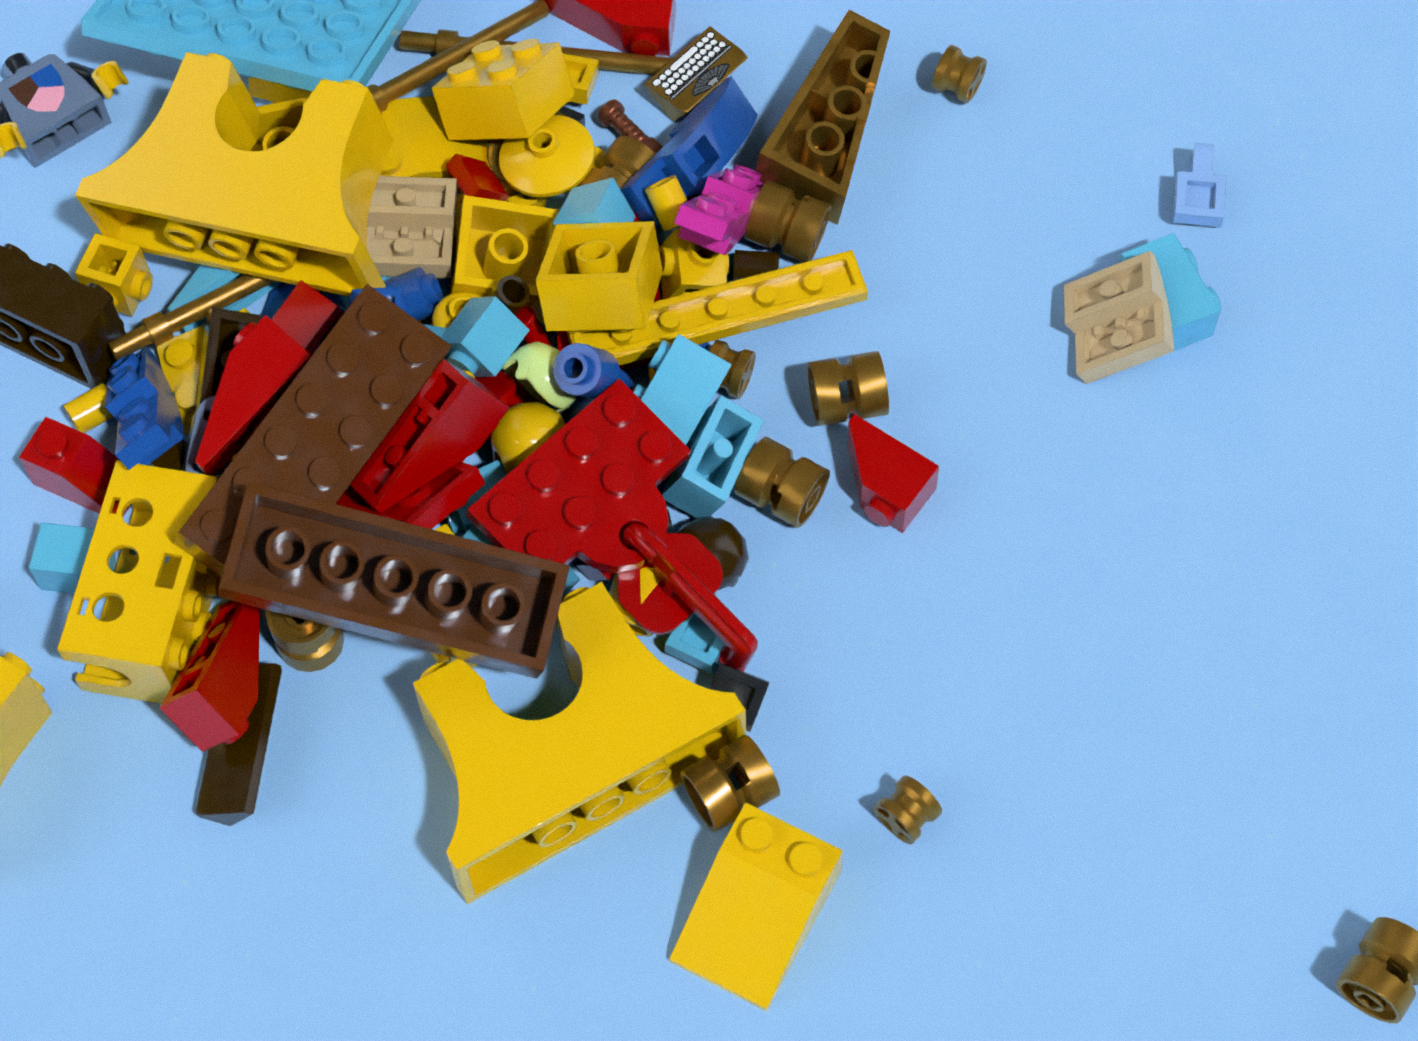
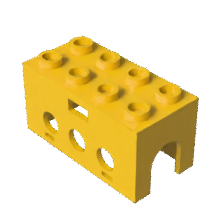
M116 460L57 648L63 660L86 664L84 674L77 673L75 679L81 690L162 704L212 617L209 610L213 597L219 596L221 577L174 544L180 529L217 482V476L136 464L128 470L121 461ZM115 500H118L120 502L116 514H113L111 512ZM132 504L134 511L128 525L123 520V514L125 509ZM122 549L116 570L113 572L109 568V559L114 552ZM132 550L136 551V555H131ZM166 556L171 557L170 560L164 565ZM107 596L99 620L94 615V608L100 599ZM84 600L89 601L85 615H81L80 612Z

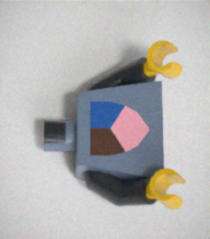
M15 53L8 57L2 66L8 78L0 82V98L2 100L0 101V158L6 157V152L21 147L22 150H25L32 166L36 168L112 123L101 94L106 99H110L114 95L112 91L115 87L130 83L117 62L108 61L93 69L75 62L65 63L56 54H47L34 63L24 53Z

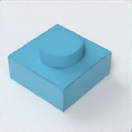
M694 612L676 630L671 632L665 643V652L712 674L721 652L727 645Z

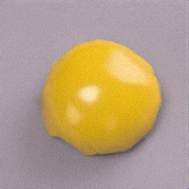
M518 403L508 409L499 421L496 429L490 434L494 455H499L504 470L510 473L566 423L556 410L543 403Z

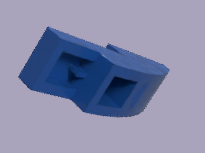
M732 76L726 78L669 133L671 140L620 188L624 197L642 222L654 221L655 227L660 224L645 192L647 187L666 177L676 175L686 198L699 194L704 189L708 176L720 172L749 135L758 114Z
M146 347L136 355L131 353L116 360L109 368L111 374L108 376L105 407L118 421L115 455L128 470L138 463L149 465L184 438L181 414L171 387L154 354Z

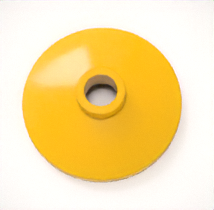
M553 115L529 138L505 139L499 153V165L506 182L516 191L532 197H552L570 191L587 177L595 160L594 142L589 131L578 121L562 115Z

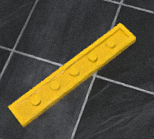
M853 250L655 301L653 302L645 329H635L629 332L586 330L580 333L567 332L570 345L582 343L607 350L617 359L619 365L653 357L663 340L673 344L678 334L699 345L865 301L868 297V289Z

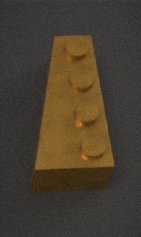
M851 10L847 11L759 153L756 171L762 174L761 182L766 183L767 180L790 188L794 190L795 199L799 201L808 195L831 204L832 210L829 221L838 225L891 32Z

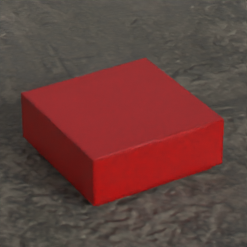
M456 153L445 165L452 178H457V185L464 195L505 201L509 197L485 161Z

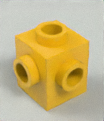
M681 227L675 229L659 247L663 270L661 276L663 299L727 283L726 276L729 270L728 253L722 255L679 238L678 235Z
M98 233L94 234L75 271L78 282L86 286L88 283H95L103 287L114 298L113 303L117 312L128 316H133L140 300L144 301L147 299L153 284V275L149 270L141 246Z

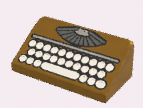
M709 26L645 82L643 86L670 119L675 121L699 103L746 61L748 56L743 50Z

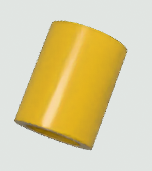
M672 175L655 182L645 189L664 231L680 226L674 222L681 204L688 201L676 175Z
M103 383L63 405L71 422L80 432L87 433L114 417L105 407L107 388Z

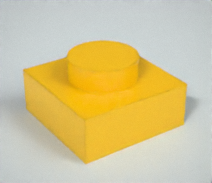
M563 54L575 93L568 102L587 105L599 75V60Z

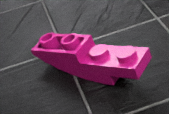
M735 164L733 170L725 168L708 176L702 195L682 203L674 222L682 226L678 237L719 254H727L746 232L752 209L765 184L760 181L762 174L748 167Z

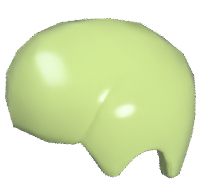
M536 341L521 346L513 352L502 369L510 374L540 403H549L556 406L554 410L558 413L569 408L577 396L563 391L556 383L553 372L554 363L560 351L552 346Z

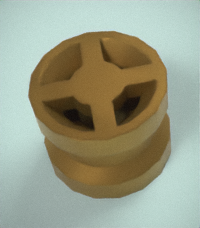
M949 45L935 70L932 88L940 92L945 90L956 93L958 100L969 103L981 84L987 60L980 56L970 58L963 55L961 48Z
M715 340L709 352L732 364L719 387L726 389L729 396L740 399L749 384L756 353L748 349L738 352L730 349L727 342Z
M907 775L902 776L895 783V792L889 798H881L874 805L873 809L880 822L893 835L908 844H913L920 837L921 827L926 822L935 821L942 814V808L933 794L920 782Z

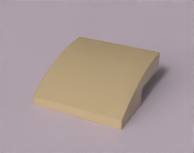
M379 176L369 208L367 240L370 257L380 276L395 277L420 267L426 274L433 273L436 278H452L457 178Z
M1151 251L1064 284L1065 325L1075 334L1076 374L1086 384L1174 352L1172 323L1165 287L1156 257Z

